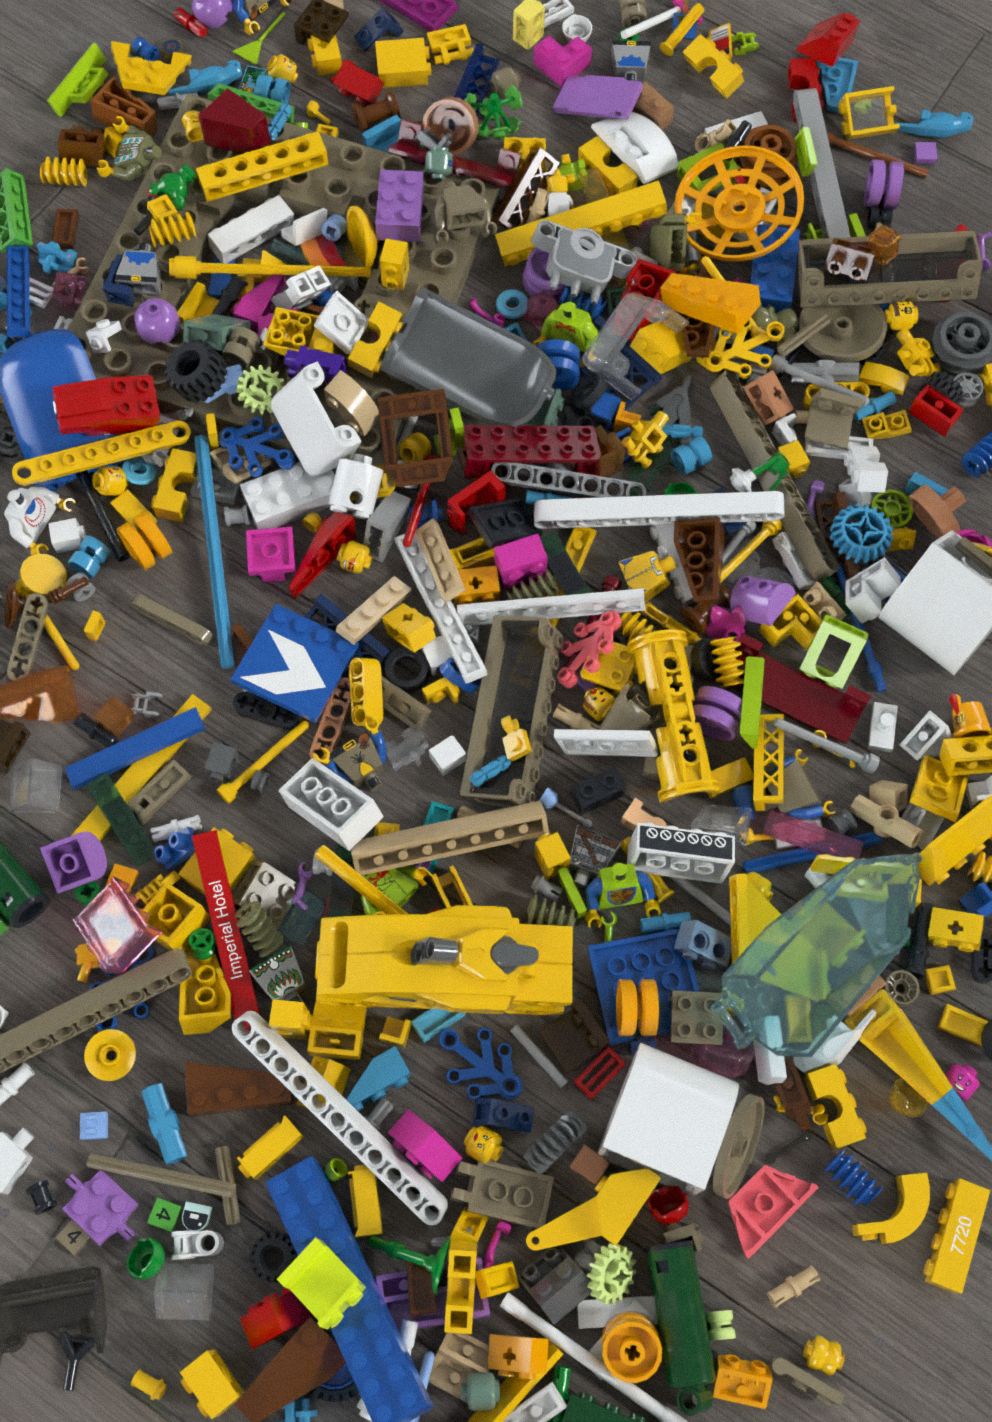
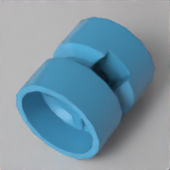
M260 74L255 85V95L287 104L290 96V81L282 78L274 80L272 76Z
M701 436L688 441L687 446L682 444L671 450L672 462L677 471L683 476L695 471L696 466L700 468L713 460L711 449Z
M86 535L79 545L80 551L74 552L68 560V564L78 573L83 572L89 579H93L100 569L99 563L104 564L111 551L98 539Z

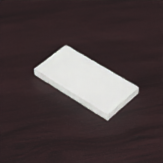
M554 730V738L566 755L658 756L659 748L650 731Z

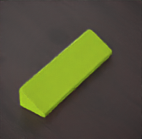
M748 656L746 657L740 735L751 748L756 749L759 737L765 659Z

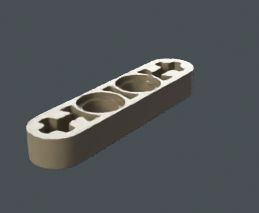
M39 593L31 594L26 600L8 664V677L15 682H24L31 674L49 608L48 599ZM38 598L43 603V607H38L36 612L37 615H41L40 619L28 616V612L34 614L35 607L31 603L32 601H37ZM30 620L36 621L38 625L37 630L34 633H28L25 630L26 622ZM22 643H29L32 649L29 655L22 656L19 653V646ZM16 657L29 660L28 664L22 663L21 669L25 671V674L20 675L19 678H16V674L13 673V669H18L20 665L19 661H15Z
M136 594L130 603L141 614L199 644L207 646L213 637V634L205 627L143 595Z

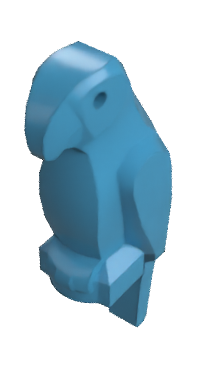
M231 60L227 62L225 68L211 66L201 71L191 69L189 70L191 79L189 85L173 88L168 92L170 96L176 95V93L179 95L195 92L198 95L208 94L218 83L227 86L234 80L239 79L242 76L241 64L237 60Z
M922 109L918 124L898 122L895 124L900 125L897 131L917 136L946 138L971 130L973 116L967 112H960L959 116L956 117L950 113H931L929 110Z

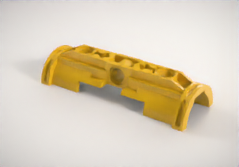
M676 629L650 632L638 636L627 643L629 654L634 653L639 683L644 684L646 682L650 706L662 705L666 727L655 729L661 756L655 759L661 784V790L657 792L659 803L668 802L673 798L689 793L705 791L710 792L711 795L720 794L719 783L712 778L701 724L699 722L695 723L692 701H695L684 648L688 646L686 632ZM668 658L673 659L676 663V668L673 670L667 669L664 665V660ZM678 674L674 677L675 685L680 686L677 692H675L674 688H670V685L673 683L672 676ZM682 728H684L685 731H688L690 733L686 738L687 744L684 746L681 745H683L686 742L684 734L679 733L682 730ZM685 750L693 751L696 756L695 761H686L683 752Z

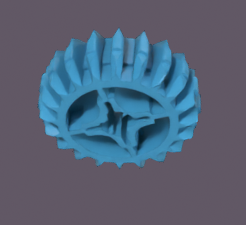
M859 503L855 504L854 507L851 505L847 506L845 510L839 511L830 527L832 532L830 540H834L833 548H840L838 551L839 555L845 553L846 560L852 557L855 563L859 562L860 559L864 564L868 563L869 559L872 562L876 561L878 557H883L885 551H888L891 546L893 527L888 526L890 519H883L885 514L884 512L877 513V506L869 509L868 503L863 508ZM852 521H860L858 523L847 524ZM872 542L876 543L871 546H863L864 544H872Z

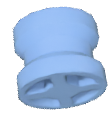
M339 214L331 215L321 226L322 234L330 241H337L347 230L346 220Z

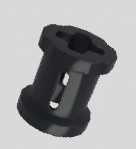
M48 1180L40 1181L25 1190L32 1198L36 1208L34 1210L35 1215L43 1214L58 1205L57 1201L52 1199L47 1187L49 1185Z

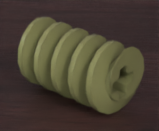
M546 569L545 578L538 573L536 582L529 577V585L520 581L521 589L512 585V593L507 591L510 600L547 597V594L552 597L556 596V591L559 593L552 574Z
M536 894L531 898L523 918L524 921L528 917V924H534L537 921V925L572 926L573 928L577 917H574V909H571L566 914L565 905L556 910V902L554 901L548 907L547 898H543L538 903Z
M259 901L249 902L235 913V917L240 918L236 925L238 928L245 926L242 929L243 935L250 934L247 940L249 943L254 942L252 947L254 950H259V957L268 956L282 945L284 940L282 933L272 923V919L267 916V912L262 909Z

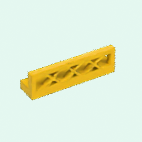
M784 714L760 715L758 744L756 749H754L753 801L755 811H765V803H784V730L777 728L772 734L766 730V722H773L776 718L784 720ZM770 741L778 745V749L772 755L766 751V745ZM771 762L778 767V771L772 776L766 773V766ZM772 783L778 789V796H765V788Z

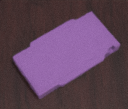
M568 76L553 105L555 113L628 119L643 89L641 81L625 80L623 77Z

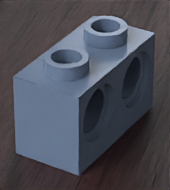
M698 920L682 921L674 949L683 953L682 957L685 959L697 960L702 963L701 966L703 968L716 970V968H723L728 965L731 955V937Z

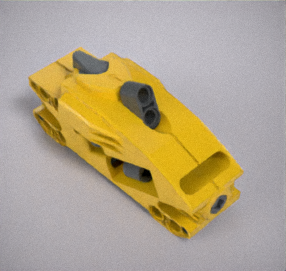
M456 905L426 915L382 914L321 918L320 940L317 942L315 979L317 980L316 1003L345 1007L438 1009L450 1012L503 1014L504 1012L526 1015L563 1014L564 1006L572 1004L573 927L519 924V919L512 918L507 907Z

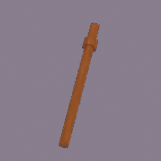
M830 132L827 134L830 147L834 145L870 159L884 160L887 165L891 161L903 162L904 171L926 178L929 170L840 139L836 137V134Z

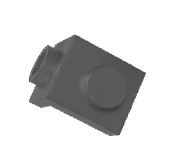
M425 128L416 138L420 140L421 146L429 151L433 146L449 148L452 143L450 139L453 135L449 132L440 140L428 128Z

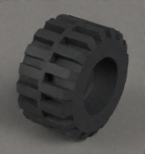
M192 339L188 343H182L179 348L176 347L174 353L168 357L169 361L165 364L166 370L164 375L166 376L167 383L187 401H193L194 403H198L200 400L202 402L206 401L208 397L212 398L216 391L219 392L220 386L225 383L226 379L224 377L228 372L224 359L209 343L203 342L201 339L196 341Z

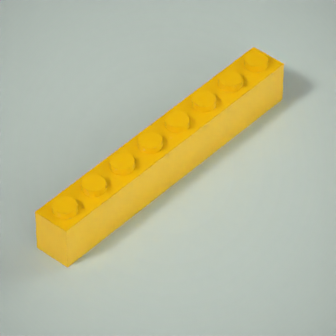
M658 180L495 234L504 266H513L527 260L530 252L536 248L531 242V237L538 223L542 220H548L573 230L580 228L592 229L601 236L609 232L620 231L622 228L630 225H639L643 221L652 218H660L667 214V205Z

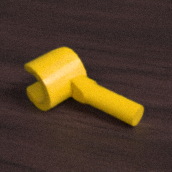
M310 100L307 105V116L310 118L317 117L327 125H330L332 121L318 111L320 108L319 104Z
M752 828L744 829L739 834L744 845H750L760 840L775 839L774 834L754 835Z

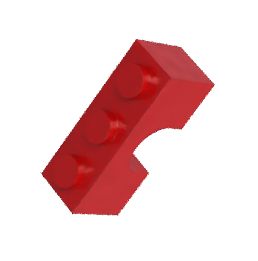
M790 59L787 71L789 89L805 90L816 88L823 113L824 101L820 100L822 87L821 83H818L819 67H816L815 59ZM792 100L791 109L793 122H797Z

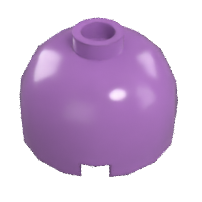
M192 0V10L195 17L204 26L215 29L227 21L228 18L225 16L228 11H232L233 0Z
M151 298L141 303L136 310L134 318L138 335L144 341L150 344L161 341L167 343L178 334L180 319L177 310L170 302L161 298Z

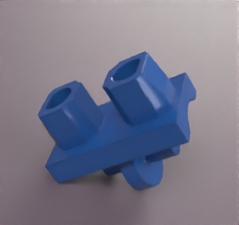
M187 826L182 832L174 831L169 836V843L166 846L159 845L154 849L156 861L164 863L166 871L172 872L184 860L188 861L194 854L195 848L192 839L194 830L192 827Z

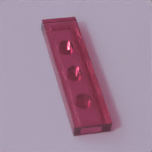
M773 810L769 812L762 833L821 855L829 854L844 858L853 857L859 859L864 843Z

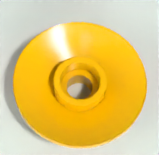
M115 1029L103 1030L94 1035L88 1042L84 1053L85 1065L88 1071L94 1077L103 1081H115L124 1077L132 1069L136 1059V1049L132 1039L124 1032ZM115 1051L116 1058L110 1061L108 1053Z

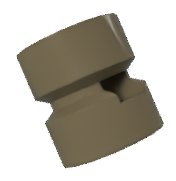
M619 0L623 28L632 27L648 19L645 0Z
M237 326L233 329L221 357L230 366L239 364L243 370L247 369L253 358L252 354L255 353L260 343V338L252 330Z

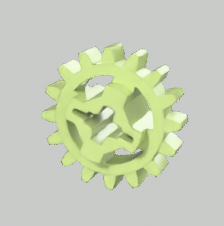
M259 365L258 370H255L253 366H250L249 372L244 370L242 377L238 378L236 392L240 393L238 400H245L243 407L251 406L252 413L256 409H259L260 414H263L265 409L272 413L271 401L273 398L271 396L274 391L277 393L284 387L282 386L284 379L277 378L279 372L271 373V367L263 370L262 365ZM251 381V385H249V388H247V383Z
M609 1243L608 1247H601V1254H594L596 1261L589 1264L592 1270L587 1274V1277L591 1278V1282L587 1286L592 1289L591 1296L595 1297L596 1300L614 1305L616 1300L622 1301L623 1293H629L627 1287L629 1284L632 1285L634 1283L632 1275L636 1273V1270L632 1269V1266L636 1263V1260L631 1258L633 1253L627 1250V1247L619 1244L615 1246Z

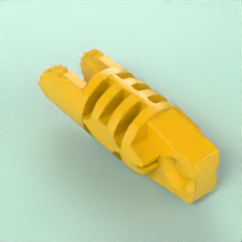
M175 870L166 877L159 874L147 886L121 905L122 909L125 911L131 908L139 899L146 906L166 882L173 885L181 877ZM144 907L141 910L135 912L131 917L134 923V919L144 909Z

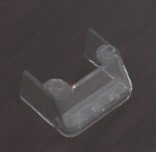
M628 293L621 299L583 354V363L588 369L600 374L607 383L630 400L639 395L642 390L624 378L630 364L627 357L620 353V350L643 317L652 323L662 321L677 333L689 323V321L662 301L636 293Z

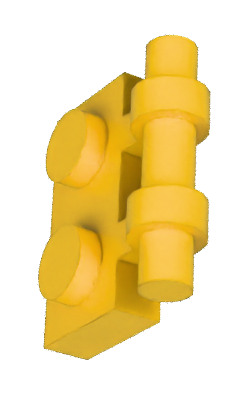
M466 24L427 33V40L432 54L439 52L441 54L434 56L436 65L441 63L447 65L450 64V61L459 59L464 61L468 57L475 56L474 48H465L471 45V38ZM458 48V51L448 53V50Z

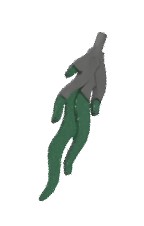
M685 374L680 387L677 386L675 390L660 398L652 406L650 415L653 416L658 411H662L669 417L666 423L670 424V426L676 422H679L680 425H688L690 420L688 388L693 380V376ZM668 435L661 444L663 450L660 453L646 454V457L650 458L652 462L655 461V466L646 479L647 492H650L652 482L664 470L670 460L672 450L671 435ZM676 438V444H680L681 438ZM635 462L631 468L630 481L641 483L642 475L647 469L643 468L640 462ZM630 489V496H638V489Z

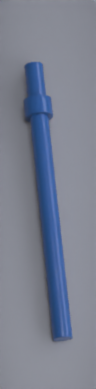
M838 564L839 569L835 574L843 591L842 593L846 594L847 577L842 564ZM852 614L851 618L854 627L866 632L864 624ZM867 638L863 647L868 663L867 670L869 676L873 677L877 691L883 692L887 690L881 674L883 670L880 662H877L869 638Z

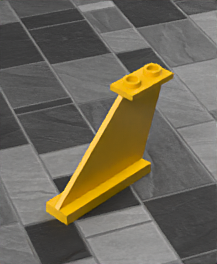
M747 874L730 876L732 977L746 976L813 1000L814 1003L828 1002L830 985L827 982L829 960L826 957V951H816L747 879ZM767 959L775 972V976H771L760 966L761 960Z

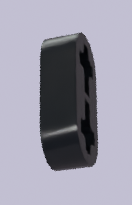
M983 935L981 937V944L985 942V946L989 947V950L985 952V957H983L982 948L979 951L974 950L971 952V973L975 981L987 984L992 981V938ZM983 962H985V970L990 972L985 978L983 973L979 972V969L983 967Z

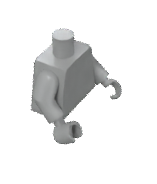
M189 406L185 410L160 414L157 426L173 421H184L187 419V416H192L194 409ZM176 428L173 430V434L176 437L185 436L183 429ZM180 445L172 446L174 449H179ZM172 448L157 449L153 453L142 455V458L147 464H157L161 467L165 465V460L169 458L168 456H170Z

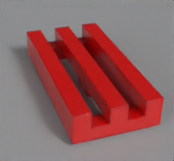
M608 1046L573 1083L592 1101L627 1063ZM610 1054L612 1058L584 1085L581 1081ZM617 1061L619 1065L591 1092L589 1088Z

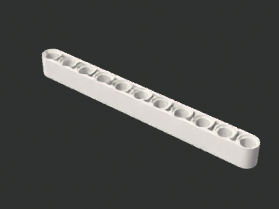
M779 491L538 500L534 503V526L540 529L674 524V521L720 517L722 523L777 521L785 517L784 494Z
M247 1011L232 1024L234 1036L424 1223L436 1225L441 1221L448 1208L445 1196L278 1032L272 1030L269 1024L255 1011ZM243 1021H247L251 1025V1030L245 1028ZM262 1039L268 1041L270 1048H266L262 1044ZM280 1057L287 1060L288 1066H284L281 1063ZM298 1076H303L307 1084L301 1083ZM317 1094L324 1096L326 1103L319 1101ZM335 1113L342 1114L345 1121L339 1120ZM354 1131L360 1132L363 1135V1139L357 1138ZM373 1150L380 1151L382 1157L375 1156ZM391 1168L398 1169L401 1175H395ZM410 1187H416L420 1194L413 1193ZM429 1205L437 1207L439 1212L431 1211Z

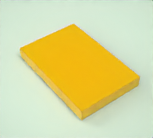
M924 755L909 802L956 822L959 817L969 774L947 776L941 761Z

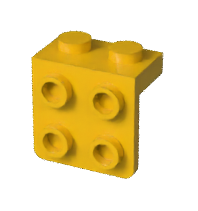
M613 642L614 649L611 653L604 654L599 650V669L595 673H589L583 666L580 675L584 680L613 689L617 698L621 689L627 683H630L629 687H634L632 680L634 675H638L634 653L629 654L627 646Z

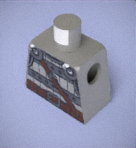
M578 825L569 869L576 872L573 879L575 885L586 888L590 877L593 879L597 878L600 869L609 867L619 850L621 842Z

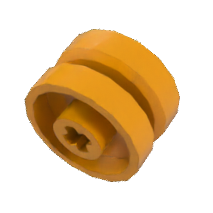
M143 511L134 517L136 529L132 525L124 523L116 531L129 554L143 570L147 571L155 565V558L152 552L158 558L165 559L172 554V549L157 525Z
M619 979L616 988V1022L619 1036H633L637 1025L642 1036H656L659 1001L655 979H641L637 992L632 979Z
M625 1311L616 1314L607 1322L602 1332V1356L606 1368L614 1377L623 1382L638 1383L651 1377L661 1363L662 1346L657 1327L649 1317L640 1312Z

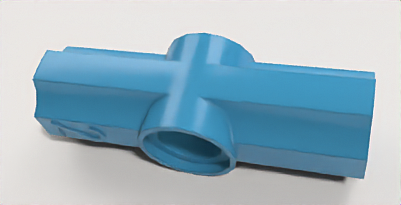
M163 1083L145 1088L141 1093L150 1117L148 1122L154 1138L158 1140L165 1164L177 1163L188 1157L179 1131L181 1126L177 1114L171 1108Z

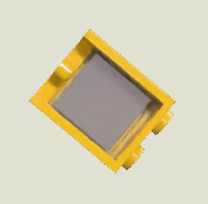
M894 86L844 94L839 101L838 108L839 113L843 116L841 130L842 134L846 137V141L894 134L900 128L899 124H894L893 118L897 111L896 105L891 104L890 96L895 90Z

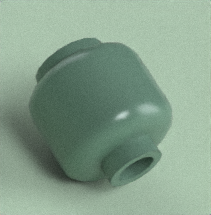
M433 146L431 150L427 151L425 172L432 175L431 179L444 180V176H449L452 173L453 154L448 151V148Z
M492 1373L469 1374L466 1383H461V1400L467 1401V1406L471 1411L494 1409L496 1403L500 1402L499 1379H495Z

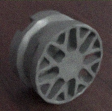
M12 424L3 425V428L0 429V455L7 460H17L23 457Z

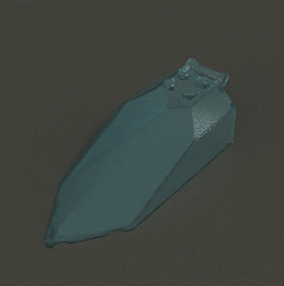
M920 853L854 859L764 928L722 975L723 996L710 1007L713 1014L719 1016L733 1036V1042L738 1049H744L755 1039L777 1056L812 1057L910 939L911 929L907 928L909 913L913 914L915 910L920 880L917 868L919 862L923 861ZM729 1006L746 1029L743 1033L728 1013L727 1009Z

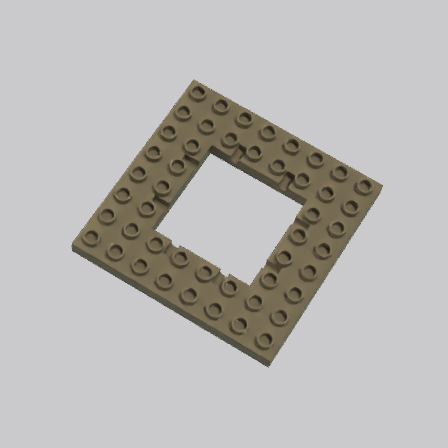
M187 93L160 146L161 157L154 159L68 330L80 340L96 379L152 375L160 412L172 413L182 409L185 410L191 406L194 412L191 417L187 416L186 420L207 426L206 414L214 413L216 429L220 431L226 427L239 429L249 425L254 417L262 418L265 423L264 430L248 434L247 436L250 439L269 431V427L272 424H279L273 412L269 413L265 409L264 413L260 414L259 409H256L252 413L251 406L243 407L245 400L239 401L240 393L237 392L232 395L224 393L208 404L201 400L198 403L189 402L167 383L166 376L164 375L166 370L165 364L169 361L168 357L170 354L174 353V349L176 347L179 348L183 343V323L179 324L180 330L176 337L167 343L161 341L150 344L138 335L134 318L136 310L141 303L147 299L161 298L170 302L178 312L196 279H175V276H170L169 258H175V256H196L197 261L205 263L211 250L208 243V234L213 229L222 227L236 197L261 205L267 199L280 195L294 215L303 217L321 208L327 209V220L333 214H339L347 220L349 207L358 206L370 218L376 230L375 222L380 170L421 171L424 175L420 242L403 241L408 242L409 272L404 290H391L387 287H382L380 269L382 248L379 255L378 270L373 269L361 296L371 299L374 309L379 301L403 313L401 322L407 326L404 320L416 294L422 287L457 304L484 239L481 229L485 224L450 230L444 227V230L449 235L447 242L444 244L443 237L438 236L439 243L437 245L434 243L433 238L438 232V227H435L434 210L437 199L441 197L444 185L448 182H454L456 187L470 185L478 194L487 199L491 216L494 215L499 203V187L494 186L493 183L482 182L470 176L455 175L453 171L449 176H444V180L431 179L432 175L425 172V164H417L412 159H403L398 155L319 132L327 150L329 165L209 202L206 201L197 177L194 180L195 183L188 184L185 207L177 211V214L179 213L183 219H185V212H189L193 219L197 239L192 233L190 241L183 235L181 243L174 237V244L171 245L166 239L165 246H162L157 241V247L154 248L149 227L141 236L134 232L138 224L147 216V200L149 197L147 190L150 188V184L159 181L166 173H179V168L183 167L184 164H187L197 174L196 168L241 155V153L208 146L205 144L204 139L199 142H192L187 138L186 129L182 123V116L192 110L201 113L213 102ZM266 117L267 124L270 126L269 124L273 118ZM285 123L281 131L277 133L276 139L271 141L269 146L317 131ZM139 243L149 244L151 252L157 254L160 264L161 295L134 294L136 301L133 307L108 302L102 286L104 280L109 276L111 262L115 261L117 254L124 255V252L127 250L137 251ZM363 306V309H361L363 314H365L366 306ZM109 319V322L119 321L122 330L107 338L111 351L108 353H94L86 332L96 327L98 321ZM372 330L370 337L359 340L372 344L378 341L379 336ZM257 347L255 353L252 354L253 358L248 368L244 369L249 372L250 366H253L255 370H258L259 365H262L263 370L271 367V373L278 371L277 378L284 379L282 386H285L292 379L288 377L287 373L289 365H285L281 354L267 349L262 350L260 347ZM339 348L337 355L344 356L347 375L368 393L378 410L377 398L420 392L419 389L382 370L379 373L374 372L372 378L348 366L350 354L347 355ZM214 349L221 356L223 350ZM251 381L248 382L249 384L246 386L247 388H249V385H251ZM325 388L313 389L334 428L346 425L340 413L326 403ZM276 391L273 392L271 398L275 396ZM409 417L393 419L396 446ZM379 419L365 436L357 432L361 443L350 460L354 459L355 454H361L372 458L371 466L385 464ZM285 433L280 439H272L262 443L280 450L287 449L296 454Z

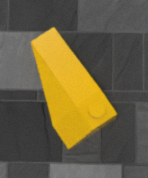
M188 945L184 951L192 974L187 980L180 983L179 1022L184 1035L210 1033L231 1018V993L216 955L214 954L206 960H199L193 956L191 947Z

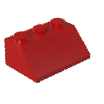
M840 13L817 23L798 45L796 51L833 67L853 43L861 20L856 19L852 14Z

